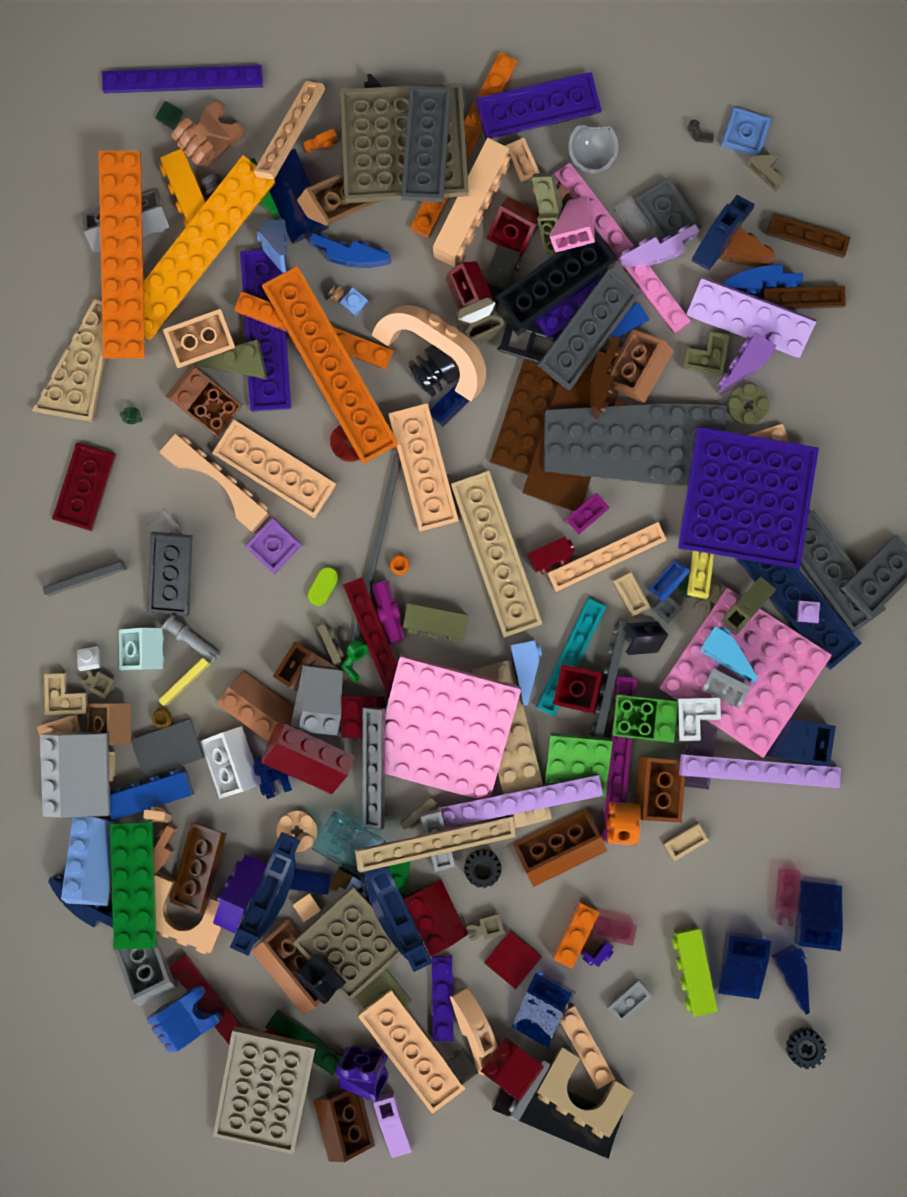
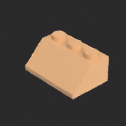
M222 309L163 329L177 368L235 348L231 331Z

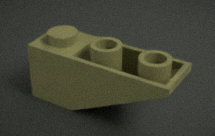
M760 576L720 623L737 636L777 589Z

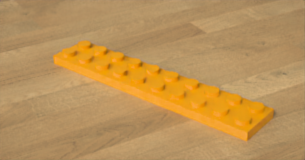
M244 155L144 280L145 338L149 341L153 339L276 183L273 179L257 177L254 172L256 165Z

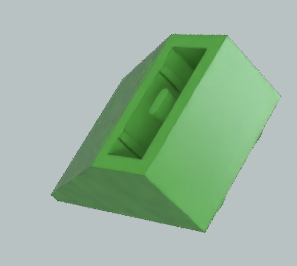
M616 695L612 736L674 743L678 702Z

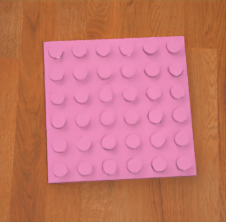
M726 588L659 689L676 701L678 699L717 698L702 690L713 668L751 687L740 709L720 699L721 720L706 721L764 758L832 655L759 609L737 636L733 633L730 634L758 677L752 685L700 651L714 627L720 628V626H723L720 623L721 620L741 598L740 595Z
M401 654L385 713V774L475 799L491 797L521 687Z

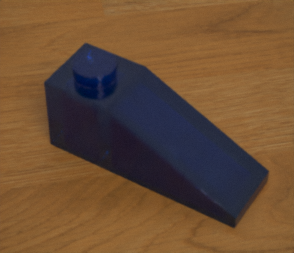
M792 944L771 957L801 1011L807 1015L810 1013L808 971L804 961L807 957L801 948L797 949Z

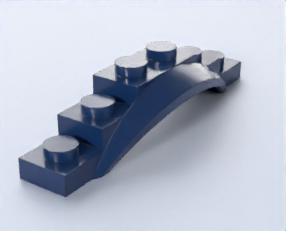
M281 832L258 888L229 948L249 956L254 944L266 933L278 916L292 885L295 872V852L301 841L300 839Z
M388 867L365 871V883L372 907L393 945L408 960L413 972L432 964L429 953Z

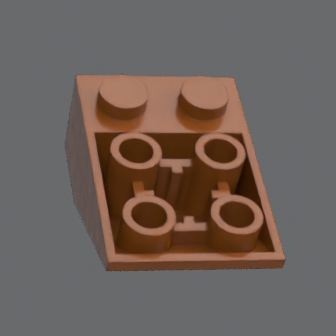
M740 226L733 235L731 243L719 257L720 260L725 262L761 267L769 266L777 255L774 254V250L771 247L762 245L757 241L758 239L754 234L746 233Z
M189 365L165 396L217 437L242 406L201 371Z

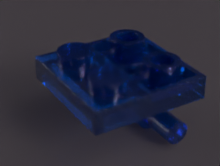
M262 757L254 759L253 769L255 775L260 776L262 783L259 784L263 796L266 795V798L270 799L280 794L276 780L279 779L281 780L284 793L292 790L288 778L289 775L260 763Z

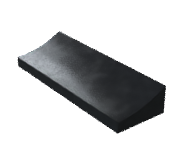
M499 1086L492 1103V1110L509 1117L511 1113L509 1108L515 1098ZM567 1091L569 1099L579 1109H590L598 1105ZM534 1093L519 1120L520 1122L609 1159L623 1115H621L610 1138L605 1135L603 1138H600L591 1132L592 1127L587 1124L584 1127L573 1121L575 1118L573 1115L567 1113L565 1116L555 1109L557 1105L551 1101L549 1104L544 1103L537 1098L539 1094Z

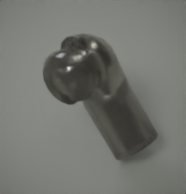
M697 120L689 122L687 130L694 141L713 143L714 133L702 132L699 127L700 123Z

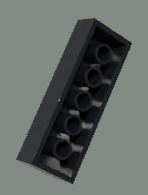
M595 230L594 243L556 253L495 297V307L517 336L603 276L607 269L614 267L617 261L616 257Z

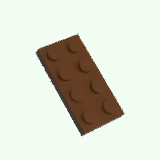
M191 822L170 903L198 914H205L227 833Z

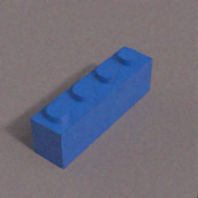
M181 769L169 772L170 776L163 779L161 775L149 778L150 783L142 785V781L130 784V789L125 791L122 790V787L111 790V819L115 820L150 809L151 807H157L194 795L188 771L181 772Z

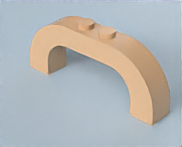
M404 305L393 309L375 326L372 336L387 346L399 337L402 329L415 332L455 360L460 370V380L455 389L457 393L471 402L481 393L486 380V366L481 352L472 340L454 326L443 321L439 316L418 306Z

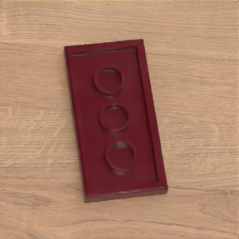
M76 442L52 520L92 532L116 454Z

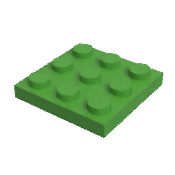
M550 732L544 786L599 775L603 796L599 797L605 798L612 738Z

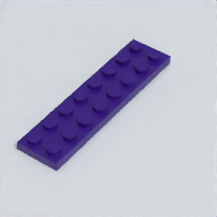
M263 250L240 251L243 292L270 302L262 285L283 274V272L280 271ZM244 316L246 343L254 340L260 342L268 378L261 379L248 376L250 411L292 409L287 332Z

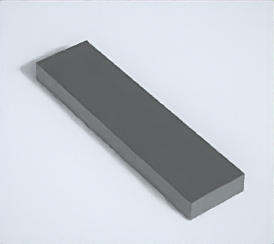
M118 561L44 586L43 591L45 595L51 596L127 569L125 563Z

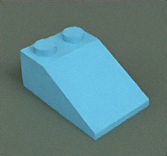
M715 626L700 651L753 685L758 677L735 639L730 636L731 632L723 626H720V628Z

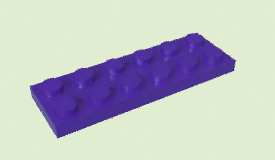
M592 72L484 96L475 100L485 140L487 138H497L599 114L602 111Z

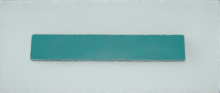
M589 597L587 598L536 708L555 716L559 706L553 705L561 665L564 664L578 668L607 607L606 605Z

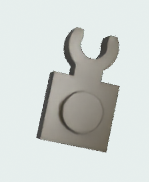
M711 578L709 597L698 601L694 609L697 610L700 605H704L706 610L703 614H709L711 610L710 604L716 605L727 587Z
M84 670V672L88 673V678L86 680L79 678L78 681L82 684L90 685L88 690L108 700L117 681L100 672H97L95 676L92 670Z
M499 913L479 918L480 925L469 924L466 926L467 930H476V934L469 937L471 941L478 939L481 934L484 935L485 940L505 934Z

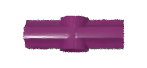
M389 580L372 585L378 605L376 606L381 624L384 626L388 643L391 644L405 640L404 630L400 621V612L397 602L394 601Z

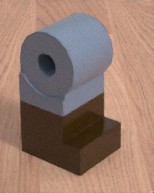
M339 866L329 888L337 891L338 887H341L348 891L351 887L355 886L366 898L368 892L365 880Z

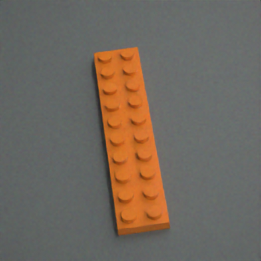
M99 151L103 358L145 359L141 151Z
M296 266L263 284V290L362 464L364 465L399 445L299 267Z

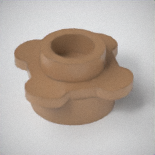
M341 284L337 287L333 285L328 291V302L331 300L333 303H336L345 291L341 288Z

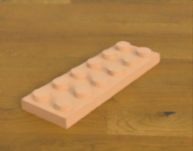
M428 403L388 413L393 434L399 443L397 449L419 532L459 522Z
M236 420L232 421L212 452L213 455L314 519L337 486L336 483Z
M392 989L358 1013L360 1020L432 1114L466 1089L465 1085Z

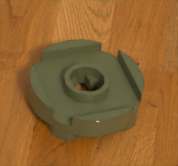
M746 384L736 388L729 396L728 413L738 424L755 425L766 416L770 403L767 395L761 388L753 384ZM745 400L753 403L752 410L750 408L744 409Z

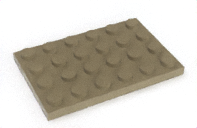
M234 1026L213 1137L294 1154L317 1044Z

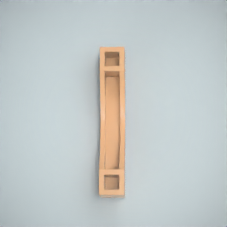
M174 434L159 453L177 468L197 470L217 480L224 487L232 501L236 519L255 533L270 516L266 512L268 507L261 501L254 502L251 499L253 495L244 487L240 490L236 486L237 481L229 474L225 477L220 473L222 468L214 461L211 464L206 461L207 455L199 448L196 451L190 447L192 442L185 436L178 437Z

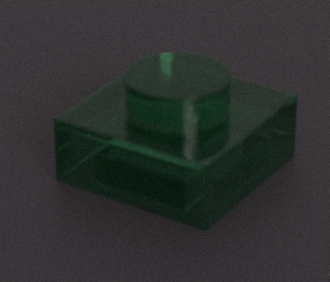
M164 101L155 119L174 130L183 115V111Z

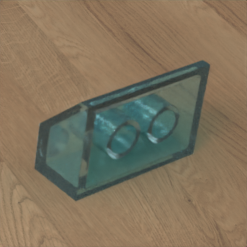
M334 810L313 845L312 850L365 880V871H358L355 850L384 844L387 841Z

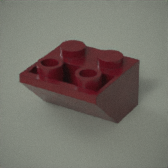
M477 261L463 262L448 272L446 282L458 310L485 298L491 297L493 299Z

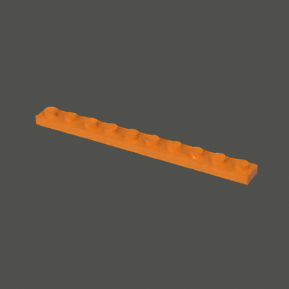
M499 52L476 98L502 93L518 60ZM475 101L464 121L467 162L483 132ZM449 197L443 198V202L423 201L410 230L429 238Z

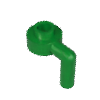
M362 640L353 641L349 644L347 649L348 657L341 665L353 682H358L360 676L351 665L354 661L362 659L368 652V647Z

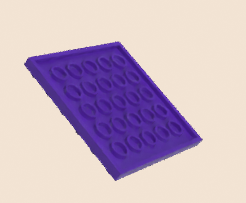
M698 427L677 548L800 569L819 448Z

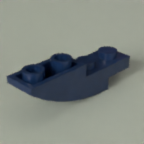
M736 195L730 204L727 203L692 257V262L710 270L731 243L733 235L752 212L755 204L739 195Z
M58 874L49 878L48 882L53 892L76 917L93 928L99 925L100 922L113 928L112 909L107 911L101 908L102 905L65 903L61 899L64 876Z

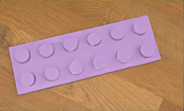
M703 276L686 314L745 338H751L757 333L777 345L775 349L800 358L816 324V319Z

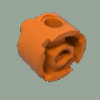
M609 802V814L611 815L606 821V830H610L607 833V843L637 845L640 834V804Z

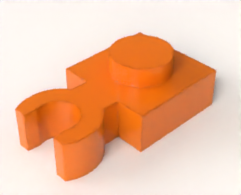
M333 128L316 135L314 139L304 141L303 145L307 154L314 152L316 149H331L338 143L337 134Z

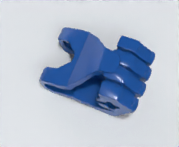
M201 984L188 990L170 1006L166 1003L146 1018L150 1025H154L151 1028L154 1034H160L157 1038L161 1044H165L164 1047L169 1053L178 1052L217 1025L223 1018L218 1010L208 1013L198 1009V1000L202 998L206 991Z

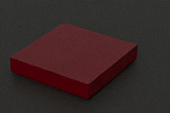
M509 930L484 961V964L514 989H517L542 956Z

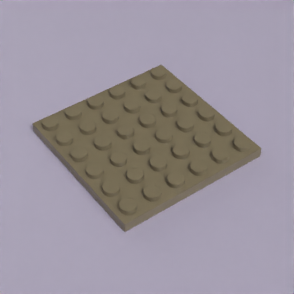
M462 83L413 85L451 88L443 198L469 196ZM410 86L340 90L345 203L402 200Z

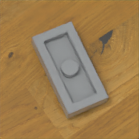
M637 980L610 1003L607 1008L622 1024L651 999L652 995Z

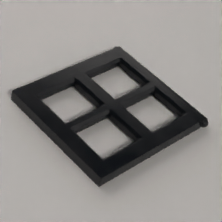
M507 323L500 347L497 350L539 363L543 356L531 352L535 336L548 338L538 327L537 323L524 331L530 334L526 350L508 346L513 329ZM562 330L549 339L552 340V344L559 336V334L562 332Z

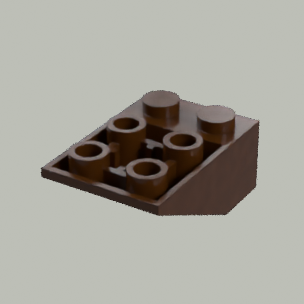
M294 641L273 677L298 692L303 665L341 669ZM344 671L342 676V684L348 676Z

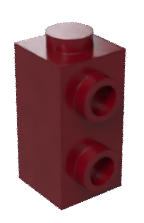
M564 536L528 553L527 556L535 573L541 572V574H545L553 570L551 566L557 563L562 566L570 562V557L574 555L572 551L575 548L570 539L567 540Z

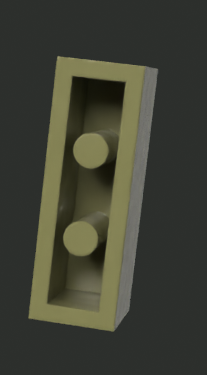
M407 604L403 628L407 629L406 633L419 635L420 631L427 633L426 637L439 639L440 635L447 637L446 641L459 643V639H464L468 615Z

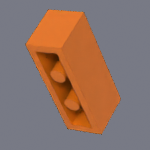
M580 900L578 901L552 955L553 960L573 969L600 913L598 909Z

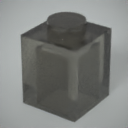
M464 1048L460 1051L455 1049L448 1055L447 1065L461 1085L478 1074L476 1064Z

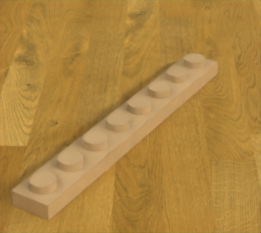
M501 817L357 849L355 854L358 871L364 872L516 837L513 817Z

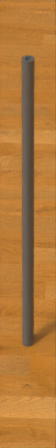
M396 454L393 457L364 582L369 596L401 463L399 455ZM355 620L351 642L360 639L361 630L357 620Z

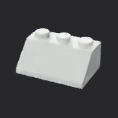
M242 726L200 741L219 799L262 785Z

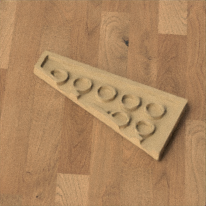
M93 300L78 332L74 334L69 348L65 350L52 373V378L46 389H43L42 396L37 405H34L33 412L93 422L105 363L103 358L102 301Z

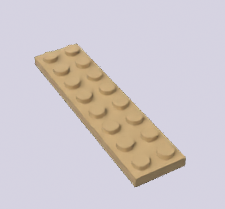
M487 471L452 483L451 487L503 637L542 625L490 472Z
M511 660L472 670V674L518 686ZM520 695L498 770L503 794L543 786ZM549 807L509 815V817H513L514 828L552 819Z

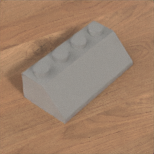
M158 189L142 194L143 238L148 234L160 233L170 228ZM100 208L82 213L84 234L92 252H101Z

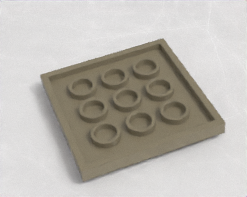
M355 886L351 887L293 940V944L307 959H310L315 954H319L346 981V984L338 989V991L348 1002L401 956V953L383 930L372 904Z

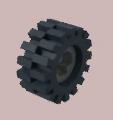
M799 1028L800 1031H793L794 1034L788 1036L790 1040L786 1041L788 1046L786 1051L789 1058L798 1067H804L805 1069H809V1067L813 1069L816 1068V1064H822L820 1060L825 1059L824 1053L827 1051L824 1047L826 1044L822 1038L809 1028L806 1030ZM807 1044L811 1046V1051L808 1054L804 1051L801 1052L802 1045Z

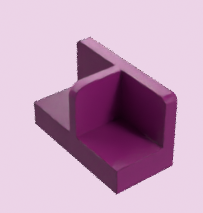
M596 492L567 517L564 522L569 524L579 535L610 507Z

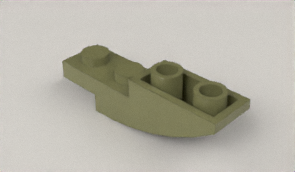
M553 172L534 173L532 181L539 210L537 220L544 253L556 254L558 252L554 250L550 233L563 211L560 187H556Z

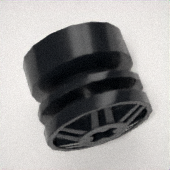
M432 344L424 350L427 357L426 361L417 355L415 358L419 366L413 360L407 362V365L410 368L412 377L420 388L431 397H434L436 392L433 385L441 392L443 390L440 383L441 379L450 385L460 378V375L448 355Z

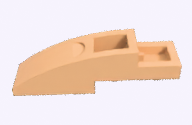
M464 988L450 996L461 1033L468 1038L478 1072L484 1075L481 1070L498 1045L481 1007L468 988Z

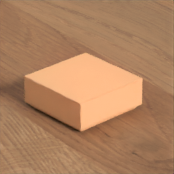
M311 893L293 904L303 922L321 911Z

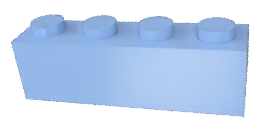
M73 817L61 899L65 903L108 906L112 878L110 824L115 822L95 817Z

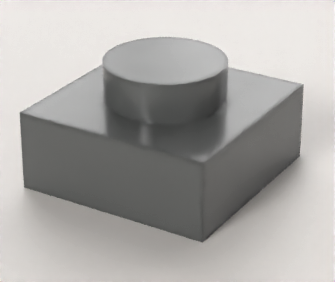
M668 596L664 601L661 600L652 610L668 624L682 608Z

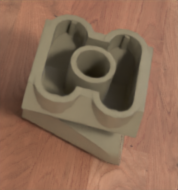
M491 297L462 308L455 314L458 329L465 330V335L477 345L492 340L504 326L502 317L494 316L495 302H493Z

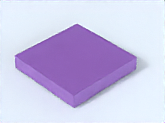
M273 517L245 545L274 575L302 546Z

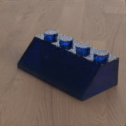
M292 149L274 179L276 183L269 192L281 219L285 220L287 233L292 244L310 237L312 233L317 234L329 229V226L309 219L297 201L304 190L310 187L311 184L296 149Z

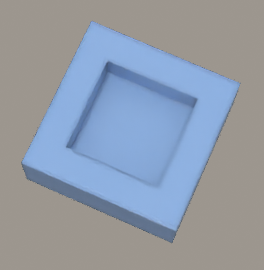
M354 288L340 301V304L355 317L368 303V300Z

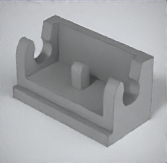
M713 668L702 690L740 709L751 687Z

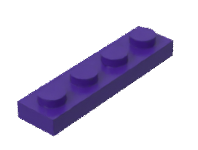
M600 278L537 321V325L548 339L565 328Z
M432 956L433 1042L454 1041L453 1005L450 996L453 995L452 956Z

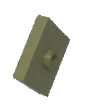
M387 969L355 996L364 1009L390 989L393 990L404 1006L412 1001Z

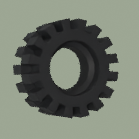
M486 849L472 852L467 857L464 866L466 878L472 885L478 888L493 886L501 876V863L497 855ZM479 861H487L490 864L491 871L487 876H479L475 872V865Z

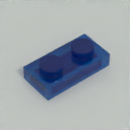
M457 384L430 410L431 417L442 427L469 402L468 399L455 391Z
M295 868L290 889L328 895L331 873Z

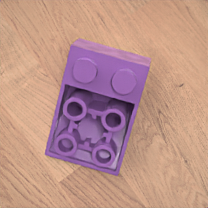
M757 333L751 338L747 337L738 350L741 354H737L728 367L731 371H727L719 381L717 386L720 389L717 393L725 392L758 372L766 364L777 345Z

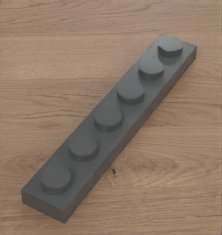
M620 619L618 624L614 623L612 635H615V638L608 648L607 655L611 656L609 663H605L603 675H606L605 683H601L599 688V695H602L601 701L596 703L594 711L597 719L596 723H592L590 735L595 737H603L626 635L624 627L629 622Z
M366 706L363 708L362 828L382 830L384 829L385 708Z

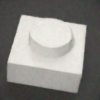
M97 646L77 650V667L79 671L100 668V655Z

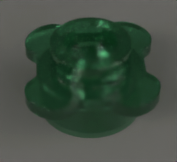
M135 407L124 408L123 412L120 413V416L123 417L122 421L127 424L142 422L140 410Z

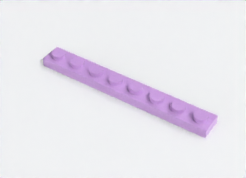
M681 754L679 775L840 788L841 767Z
M599 775L439 808L445 828L595 798L603 796Z

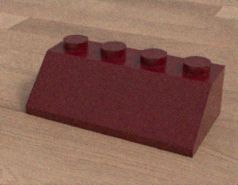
M283 723L275 724L260 763L324 792L333 794L348 776L355 756Z

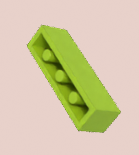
M696 926L674 931L675 937H672V944L674 950H678L679 957L676 958L678 970H682L683 978H680L682 990H686L687 999H684L686 1010L690 1011L693 1017L718 1012L701 929Z

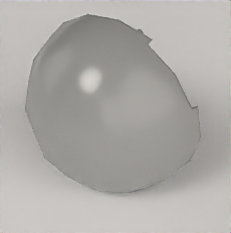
M578 125L570 135L568 143L569 158L574 166L583 172L591 174L601 173L608 169L617 158L619 150L618 138L613 129L607 126L588 127L587 125Z

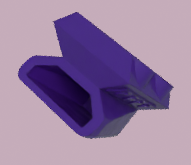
M359 1045L347 1047L336 1070V1076L340 1078V1088L377 1102L389 1078L387 1069L383 1068L388 1055L378 1048L368 1051Z

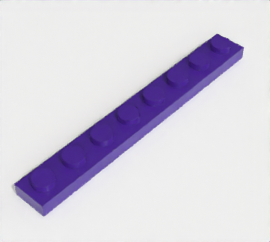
M262 65L102 71V91L104 94L263 88Z

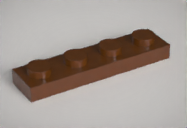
M776 214L772 215L766 234L841 258L845 257L851 238Z
M845 286L763 289L764 300L787 309L843 308L846 306Z

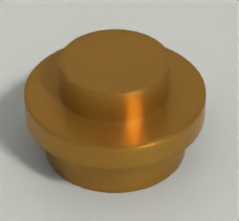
M159 708L152 714V723L157 728L163 729L172 723L173 717L168 709Z

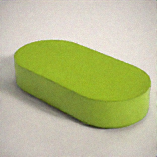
M324 568L317 575L308 592V599L313 605L322 606L328 601L339 579L334 569Z

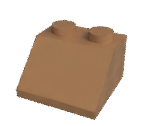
M88 703L87 732L108 733V745L130 744L132 736L130 729L131 703Z

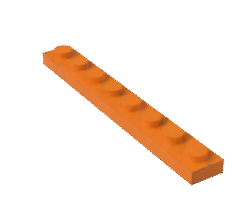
M241 291L234 312L287 332L270 302ZM333 327L350 357L383 370L387 369L394 350Z

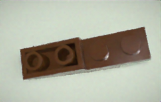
M614 336L606 353L597 352L590 378V404L593 416L597 420L600 413H605L609 403L605 400L607 395L612 396L615 385L612 384L614 376L611 375L615 365L611 363L613 358L618 359L621 347H618L620 339Z

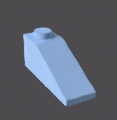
M535 640L510 646L518 685L521 687L520 694L523 706L528 705L539 663V656H542L540 644H536Z

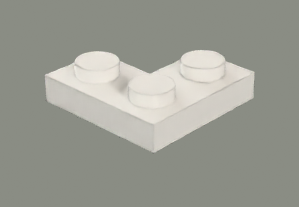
M720 698L678 699L679 741H700V720H721Z

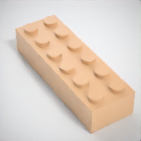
M487 138L468 175L469 196L457 197L433 245L434 258L453 267H456L458 262L461 263L466 254L464 252L466 245H471L475 236L473 234L475 227H480L484 218L482 216L484 209H489L493 200L491 198L493 191H498L501 185L500 179L502 174L505 175L510 167L509 161L511 157L509 156L508 147Z

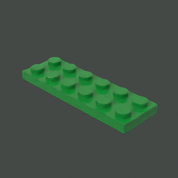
M153 822L110 824L114 950L156 948Z

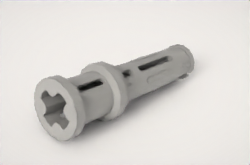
M172 614L162 626L163 630H168L176 636L177 641L183 640L211 661V663L219 656L220 652L192 633L188 625H183L175 619V615Z

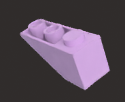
M395 1091L380 1095L377 1102L374 1101L373 1104L391 1157L394 1158L411 1153V1146Z

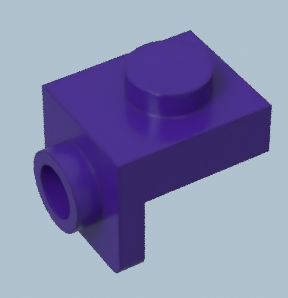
M605 939L593 955L583 948L581 950L582 959L590 966L595 964L599 967L604 960L607 962L610 959L614 947Z

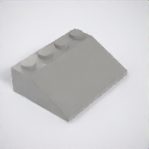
M53 730L40 734L43 816L58 818L109 816L108 733Z

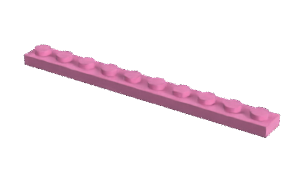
M568 163L554 174L558 179V183L563 184L570 191L569 197L571 200L588 196L593 210L594 230L618 262L622 252L629 248L635 249L634 245L571 163ZM622 266L673 334L691 322L650 266Z

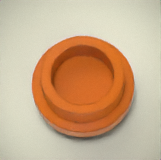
M403 555L394 556L389 564L391 571L396 575H404L410 568L409 560Z

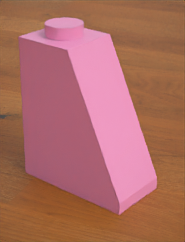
M588 196L569 200L550 233V239L555 252L595 242L593 210Z

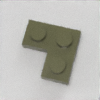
M710 331L706 351L686 348L682 369L722 376L730 335Z

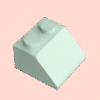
M162 628L120 629L119 670L163 669L164 637Z

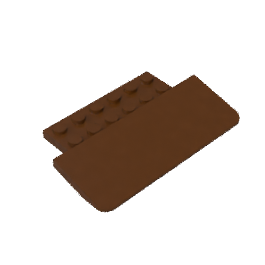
M531 349V352H532V353H535V354H538V355H542V356H544V355L546 354V353L539 352V351H536V350ZM596 356L571 390L565 389L537 366L538 363L524 359L490 463L528 475L522 494L570 511H575L583 503L591 477L544 472L545 411L591 408L589 388ZM614 389L612 396L607 395L605 400L609 402L607 407L615 405L619 394L617 390Z

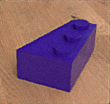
M246 854L242 861H237L233 872H235L234 876L230 875L226 881V891L221 890L216 902H219L213 924L236 933L241 918L245 915L268 864Z

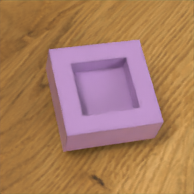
M798 601L796 622L819 623L820 602Z

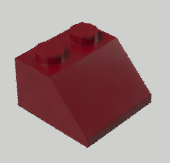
M508 196L500 205L486 239L521 258L539 226L537 220L539 213Z
M562 664L553 705L594 714L603 674Z
M343 696L342 738H363V708L366 706L384 708V696Z
M504 1037L481 1072L520 1102L544 1066L508 1038Z

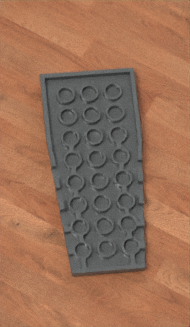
M666 403L607 407L604 414L600 413L598 420L594 418L591 408L546 410L544 419V472L658 485L687 486L696 430L698 427L726 432L727 405Z

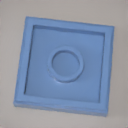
M733 107L721 146L750 156H759L772 118Z

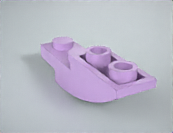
M696 224L691 227L686 225L678 231L679 234L663 238L660 241L661 244L656 237L651 240L647 238L640 242L639 247L634 250L629 248L622 252L619 264L620 266L642 267L673 259L684 253L686 249L684 244L697 237L699 229Z

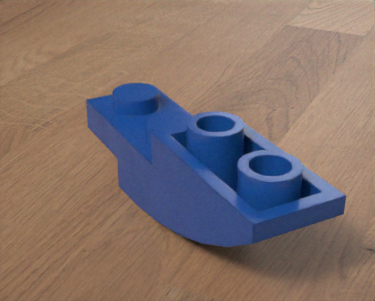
M312 233L309 240L312 247L326 252L325 257L327 261L338 265L355 268H373L391 263V256L388 254V251L382 248L373 249L364 241H352L349 248L346 243L331 241L328 236L321 233L318 235Z
M783 265L761 266L738 273L722 284L755 296L756 293L761 291L762 286L764 288H776L777 286H785V288L799 287L803 282V273H783Z

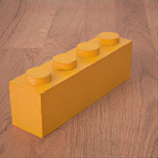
M182 149L160 157L162 162L160 169L163 176H168L170 183L167 184L172 195L176 194L178 201L175 204L179 213H184L186 219L183 220V223L187 227L206 201L186 154Z

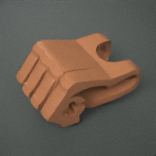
M220 100L208 105L202 112L201 118L194 125L187 117L178 124L171 134L172 138L178 142L177 145L197 165L206 167L211 165L229 147L239 141L245 133L246 129L240 122L230 125L219 121L225 113V105Z

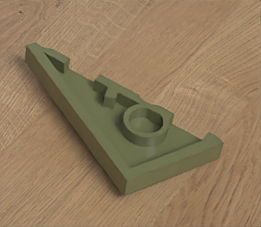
M258 340L235 346L231 350L192 363L193 365L268 379Z

